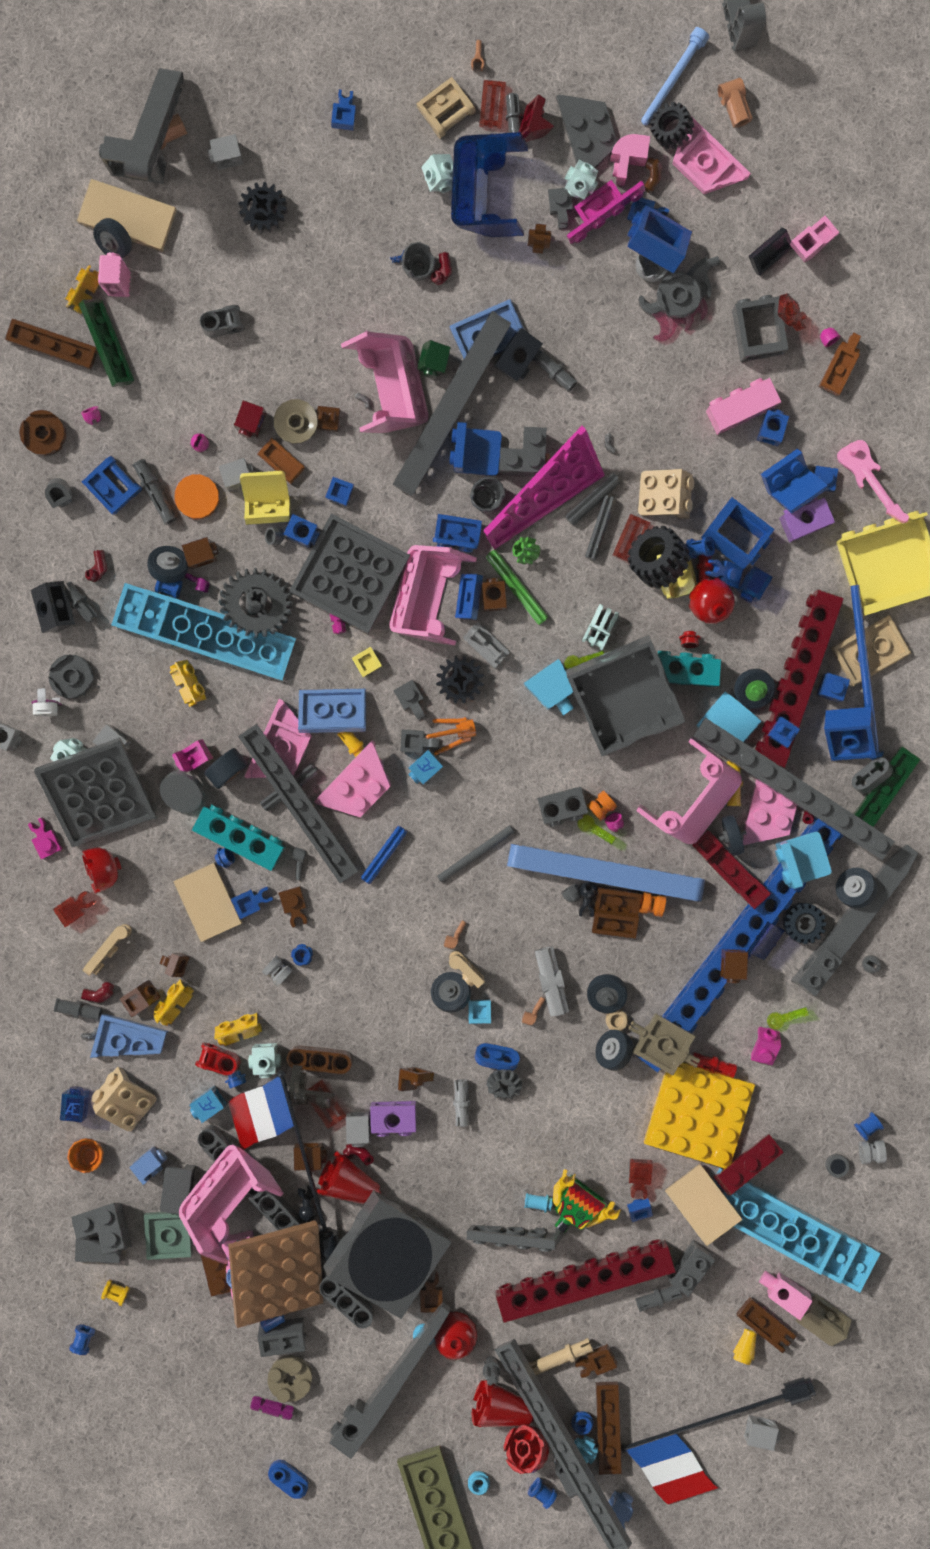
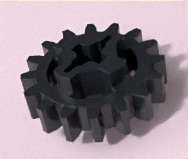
M256 182L254 189H251L249 186L246 187L248 194L241 193L244 201L238 202L239 207L242 209L239 211L241 217H244L243 222L245 225L250 224L252 231L258 227L261 234L264 228H267L268 232L271 233L272 226L277 229L280 228L278 221L285 222L282 214L288 213L287 207H285L287 202L285 198H282L283 193L281 190L276 192L274 184L268 188L266 182H263L262 187H259ZM258 202L260 203V205H263V207H267V211L265 209L263 210V208H259ZM276 204H277V205H278L277 211H276V213H275V215H274L273 209L276 207Z
M454 656V662L447 659V666H440L443 673L436 675V677L441 678V681L437 682L436 685L443 687L440 690V694L447 693V701L452 697L454 698V704H457L458 699H462L463 704H466V698L469 697L473 701L474 693L480 695L481 692L477 688L478 686H484V683L479 681V679L484 677V674H478L481 667L480 665L473 666L474 659L468 663L466 662V656H463L462 661H459L458 657ZM461 665L470 668L473 673H466L462 670ZM454 667L455 672L452 676L445 678L447 672ZM457 670L460 671L462 677L467 679L463 681V690H461L458 682L454 683V679H457L458 675ZM475 682L472 690L467 693L466 687L468 684ZM447 687H455L458 689L459 695L452 693Z

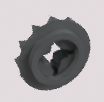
M500 1069L489 1075L486 1086L488 1087V1093H492L494 1098L502 1097L503 1101L506 1098L513 1100L515 1095H520L522 1080L517 1073L511 1070ZM501 1083H503L505 1086L508 1085V1089H505V1087H500Z

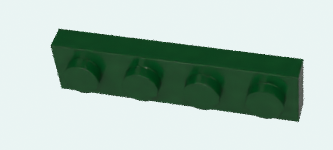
M102 299L82 300L79 303L80 309L112 387L132 384L135 380Z
M903 746L899 747L890 760V764L893 767L891 776L867 793L854 812V815L874 827L921 759Z

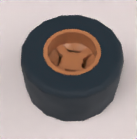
M232 748L211 764L204 774L217 789H220L247 767L248 762L236 748Z

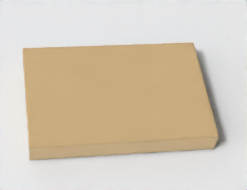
M890 615L865 628L870 677L911 654ZM856 634L830 648L847 679H850L852 687L862 682L860 663H858Z
M215 863L173 881L201 942L242 924Z
M701 1163L665 1189V1192L706 1246L742 1220V1217Z

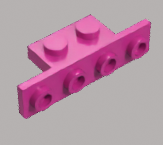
M610 180L592 193V195L574 206L584 223L567 234L570 244L581 242L593 228L596 230L606 223V219L611 215L616 216L625 209L624 206L632 201L634 203L644 195V183L640 181L621 195L613 181Z

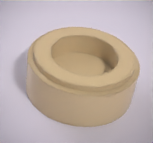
M620 1009L613 1013H607L605 1021L610 1030L623 1031L627 1027L628 1017L624 1011Z

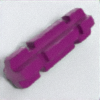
M258 1396L252 1398L250 1405L251 1410H262V1413L275 1417L280 1415L282 1419L291 1420L294 1412L293 1406L286 1405L284 1407L282 1403L268 1399L263 1401Z

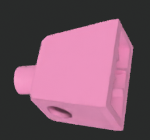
M764 1271L759 1279V1283L768 1288V1297L801 1320L813 1302L808 1290L780 1272L775 1277L769 1272ZM782 1288L786 1289L784 1292H779Z

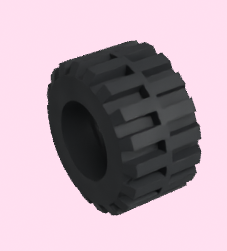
M655 526L652 530H645V533L639 534L637 536L638 539L631 544L632 548L628 551L630 555L628 557L629 567L648 587L652 588L654 586L656 589L661 588L662 585L668 587L671 582L674 584L679 576L682 577L684 575L683 571L687 570L689 566L687 562L690 561V551L687 545L671 528Z

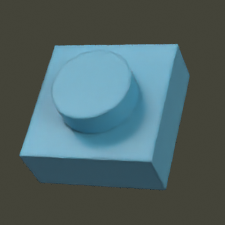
M469 1000V1024L491 1023V1000Z

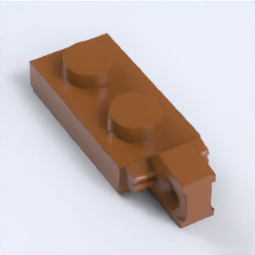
M853 332L847 343L841 342L818 387L836 396L841 394L860 355V350L856 348L861 338L860 335Z

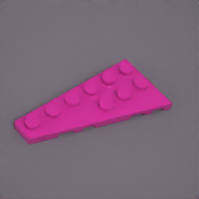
M583 426L568 439L483 530L494 550L605 476L588 432Z

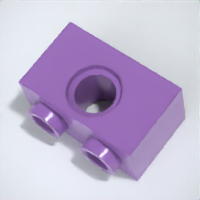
M817 497L794 513H790L786 509L783 511L784 515L779 518L789 543L835 523L825 497L820 500ZM802 513L810 516V523L807 524L802 521Z
M416 1101L371 1102V1133L384 1137L389 1136L390 1133L409 1136L412 1135V1132H416ZM392 1114L397 1115L400 1121L392 1124L388 1121V1116Z

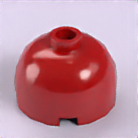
M719 578L709 581L707 579L702 580L695 585L689 595L691 599L689 609L698 620L706 624L723 622L731 615L734 609V594L727 583Z
M96 847L82 851L87 876L94 882L91 884L94 893H100L111 888L118 879V870L121 869L119 858L113 857L111 852L105 848Z
M450 1312L434 1337L435 1347L445 1358L451 1360L463 1359L470 1355L475 1348L477 1328L475 1323L466 1314Z
M531 1425L514 1427L505 1438L504 1451H506L508 1458L506 1461L513 1471L526 1474L534 1473L543 1468L548 1460L550 1451L549 1444L539 1428Z

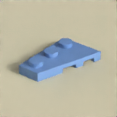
M103 1013L90 1058L161 1054L168 1031Z

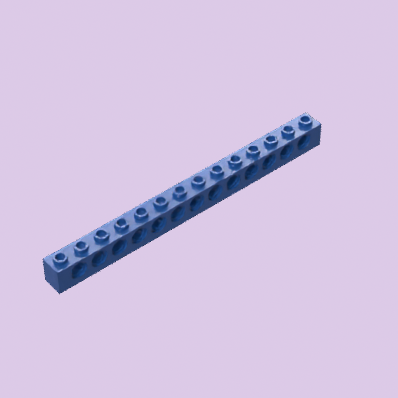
M814 817L813 823L809 824L800 836L812 832H820L822 828H826L828 836L822 841L828 856L834 848L832 846L836 839L840 840L843 835ZM779 863L763 884L771 895L755 910L747 904L662 1017L672 1023L680 1024L681 1028L693 1033L698 1026V1023H696L701 1016L707 1015L711 1009V1002L715 998L718 999L725 991L724 986L727 983V979L721 976L716 981L710 979V974L714 970H719L721 975V949L745 950L748 952L749 960L752 955L751 950L755 945L759 946L766 937L764 933L769 927L773 928L779 920L777 916L782 910L785 911L793 902L791 898L796 892L802 891L806 882L802 883V887L795 889L788 887L784 893H780L778 885L784 881L782 877L784 870L782 864ZM768 899H773L774 907L767 911L764 906L765 902ZM758 916L761 923L757 928H752L751 920ZM746 934V944L739 946L737 943L738 937ZM698 989H707V994L704 998H697L696 993ZM688 1005L693 1006V1013L689 1016H684L683 1009ZM636 1055L656 1072H659V1067Z

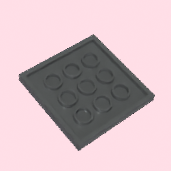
M331 513L289 592L369 634L410 555Z
M120 737L39 766L34 770L72 847L156 817V812Z

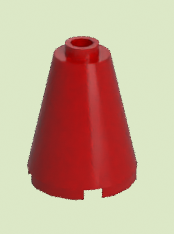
M338 1151L332 1155L336 1157L331 1163L328 1160L318 1181L321 1189H317V1193L322 1196L363 1205L373 1190L380 1194L382 1193L378 1183Z
M485 1379L480 1381L473 1401H477L476 1409L472 1408L471 1412L474 1426L529 1425L534 1421L522 1397L495 1383H492L490 1386Z

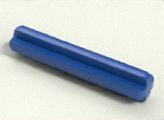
M401 826L396 827L361 876L363 881L368 884L372 883L407 834L404 828Z

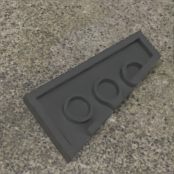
M471 1225L467 1230L466 1240H473L475 1244L491 1242L499 1247H506L508 1245H517L519 1249L535 1247L539 1248L540 1251L550 1252L555 1250L563 1237V1233L555 1228L554 1233L546 1232L544 1228L539 1227L529 1231H524L522 1227H508L506 1231H502V1226Z

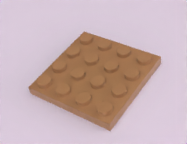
M316 1221L228 1244L234 1319L237 1328L323 1304V1296L319 1290L322 1273L319 1229Z

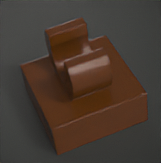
M318 406L317 430L338 432L340 408Z
M172 953L168 957L162 955L160 964L167 967L165 975L183 977L190 956L184 953Z

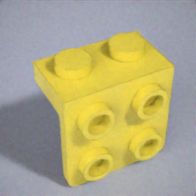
M271 471L243 473L240 475V483L245 500L244 519L246 525L290 521V496L285 472Z

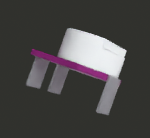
M46 688L37 689L38 700L32 701L33 715L39 717L57 716V706H62L60 698L46 700Z

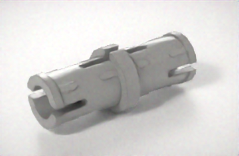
M454 1080L455 1100H453V1106H455L456 1111L455 1126H459V1124L460 1127L469 1126V1105L471 1104L470 1099H468V1080Z

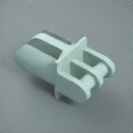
M599 604L582 642L587 641L591 643V646L596 645L602 651L620 613H614L607 630L603 628L612 609L607 608L599 626H597L595 623L604 606ZM591 629L596 631L595 637L588 635ZM599 634L605 636L603 641L597 639Z

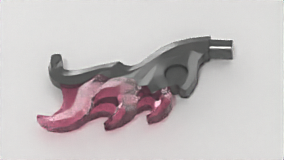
M718 256L709 259L706 257L698 261L687 272L686 275L694 277L700 285L701 300L693 314L686 318L675 319L668 317L660 310L657 302L650 304L645 301L644 296H639L638 301L642 310L647 314H651L660 325V333L653 336V339L660 342L667 341L673 336L679 324H685L684 331H688L696 313L701 314L700 320L703 321L708 313V306L704 297L710 298L712 292L708 271L711 267L720 265Z

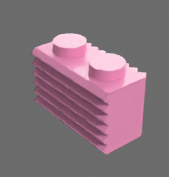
M117 253L101 255L99 261V285L102 286L108 296L129 297L131 272L125 262Z

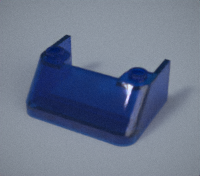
M521 132L465 135L458 138L455 142L451 219L458 228L487 237L524 236V230L517 219H501L496 214H486L488 171L500 170L506 163V153L528 151V145Z

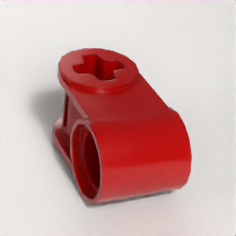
M203 1042L201 1044V1055L195 1063L197 1067L227 1076L233 1074L240 1067L241 1060L238 1054L210 1043ZM226 1058L233 1061L234 1067L232 1069L225 1066L224 1060Z

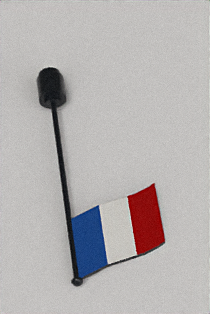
M281 1070L273 1080L265 1085L238 1094L228 1104L242 1150H245L254 1143L276 1137L294 1126L322 1229L319 1231L320 1255L326 1263L340 1242L336 1229L326 1226L284 1076L286 1072Z
M801 1377L783 1383L785 1388L781 1389V1395L625 1446L623 1443L621 1451L624 1453L627 1451L641 1467L653 1489L667 1504L678 1502L718 1489V1486L705 1474L692 1450L677 1433L784 1399L785 1403L790 1402L791 1406L812 1400L811 1397L816 1396L810 1377L806 1379Z

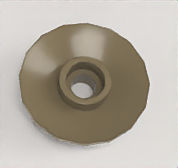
M291 399L282 403L274 415V428L278 436L292 444L303 443L309 440L315 434L318 426V418L314 408L308 402L300 399ZM294 420L301 421L298 427L292 425Z

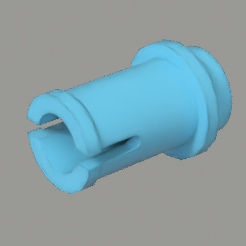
M526 1193L524 1208L544 1210V1213H546V1211H551L553 1198L548 1197L547 1194L544 1197Z

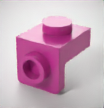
M203 739L172 754L177 768L185 772L195 770L213 759Z
M759 1027L757 1030L758 1039L752 1050L751 1060L773 1066L781 1048L780 1032L771 1028Z

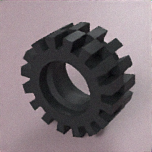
M671 102V106L666 103L663 110L659 107L657 109L659 113L653 114L655 120L650 121L652 135L660 146H664L666 149H669L670 146L672 149H675L676 144H679V146L684 145L682 141L685 140L687 142L689 140L688 134L692 135L693 133L691 129L694 128L693 118L686 107L679 102L678 104ZM679 120L678 125L673 130L665 132L666 126L671 121Z

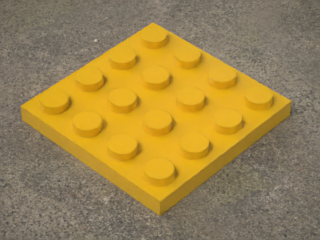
M686 1062L678 1066L674 1075L665 1071L644 1138V1144L725 1168L732 1162L755 1084L735 1077L732 1079L717 1073L710 1074L709 1071L695 1068Z

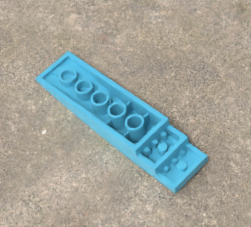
M127 583L124 584L111 624L112 626L281 681L283 680L296 638L278 632L271 634L269 631H267V637H263L261 633L258 634L257 638L254 637L253 633L246 637L244 630L237 633V626L229 627L231 621H224V614Z
M713 1179L742 1217V1220L733 1227L816 1273L823 1274L839 1284L843 1283L853 1290L861 1292L881 1254L880 1251L749 1182L745 1183L732 1195H727L716 1179Z

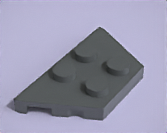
M557 95L556 100L576 164L580 159L583 162L589 163L594 168L598 167L612 153L613 147L617 142L606 103Z

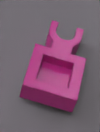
M43 817L38 819L40 828L36 829L33 822L29 823L28 826L37 836L31 839L40 859H44L62 850V847L54 831H46V823Z

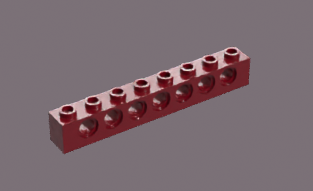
M819 589L813 592V594H809L805 604L808 607L807 613L800 618L798 627L801 628L799 636H795L792 641L791 648L794 649L792 656L787 657L785 661V676L780 678L776 690L779 691L777 699L772 700L769 711L772 712L770 719L766 720L762 727V732L765 734L762 742L758 741L755 748L756 751L782 768H785L795 738L788 748L783 747L781 744L774 748L770 742L771 738L767 735L781 714L785 715L790 723L799 728L844 599ZM816 610L822 611L824 615L822 621H818L815 618ZM809 631H813L816 634L815 642L808 640L807 633ZM801 652H806L809 655L808 663H803L800 660ZM795 672L799 673L802 677L799 685L795 684L792 679ZM788 693L792 694L795 699L792 706L788 705L785 701Z
M656 1239L641 1248L640 1246H632L624 1253L611 1252L606 1255V1258L600 1260L591 1258L586 1260L583 1265H567L562 1271L556 1273L554 1271H547L539 1278L526 1277L515 1285L511 1283L503 1284L496 1290V1299L503 1323L676 1272L666 1241ZM648 1256L654 1258L650 1264L643 1263L644 1258ZM625 1263L633 1264L629 1270H623L622 1265ZM604 1269L611 1270L608 1276H601L600 1273ZM583 1275L590 1277L589 1281L585 1283L580 1282L579 1278ZM560 1282H567L569 1284L565 1289L557 1287ZM539 1288L547 1290L544 1295H538L536 1291ZM519 1294L526 1296L523 1301H516L514 1298Z

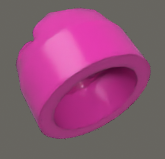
M827 328L821 332L820 339L825 348H828L840 339V335L834 328Z
M98 406L90 407L81 412L83 419L89 425H94L92 420H96L97 423L101 420Z
M198 433L191 438L190 443L195 451L204 452L207 450L209 440L204 434ZM199 437H202L201 440H200V442H199L198 447H196L195 445H196V443H197Z
M612 813L605 818V823L610 831L618 832V829H622L624 826V820L620 813Z

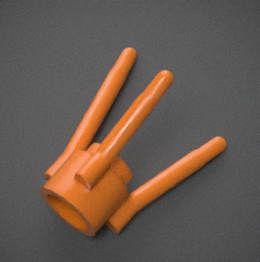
M466 717L459 719H433V723H457L455 729L428 734L426 738H437L456 733L458 738L462 737L435 751L434 755H438L464 742L471 741V737L476 736L473 719L467 720Z

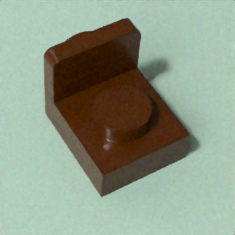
M147 980L119 1000L130 1016L133 1017L160 999V995L151 981Z
M418 1067L400 1068L398 1090L402 1092L416 1090L417 1086L424 1085V1082L434 1081V1072Z

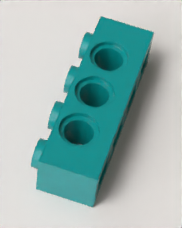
M658 651L657 655L670 684L706 687L719 686L721 659H715V655L702 654V658L693 657V653L680 652V656H673L670 651ZM671 662H676L679 665L680 670L677 674L670 672L669 664ZM694 663L699 664L702 668L699 676L694 675L691 671Z
M213 804L210 807H203L192 831L270 871L275 869L286 847L282 845L283 840L273 835L270 838L263 835V830L254 825H251L250 828L243 825L241 818L232 814L228 817L222 814L223 809ZM218 820H222L226 825L222 833L218 832L215 828ZM238 830L243 831L246 836L242 843L235 839V833ZM258 840L263 841L265 844L263 853L255 850L254 846Z

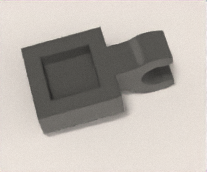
M565 188L548 189L550 215L557 214L558 229H566L568 224L567 213L573 210L571 195Z
M413 680L393 690L404 710L411 707L418 720L426 716L418 703L424 699Z
M402 729L400 752L423 753V747L439 748L440 739L424 738L425 731Z

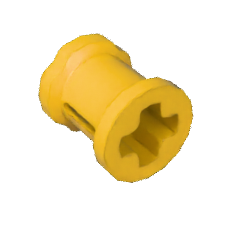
M109 1279L101 1299H110L122 1307L130 1287L126 1286L124 1288L114 1284Z

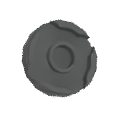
M671 273L658 286L656 293L657 304L660 310L668 317L675 319L686 318L693 314L699 306L701 287L697 280L686 275L687 273Z
M63 655L57 658L49 670L48 679L52 690L59 696L68 699H75L85 695L91 689L94 681V673L90 663L77 655Z
M173 771L167 774L160 784V794L167 806L178 812L187 813L196 810L204 798L203 785L194 775L190 776L185 771Z

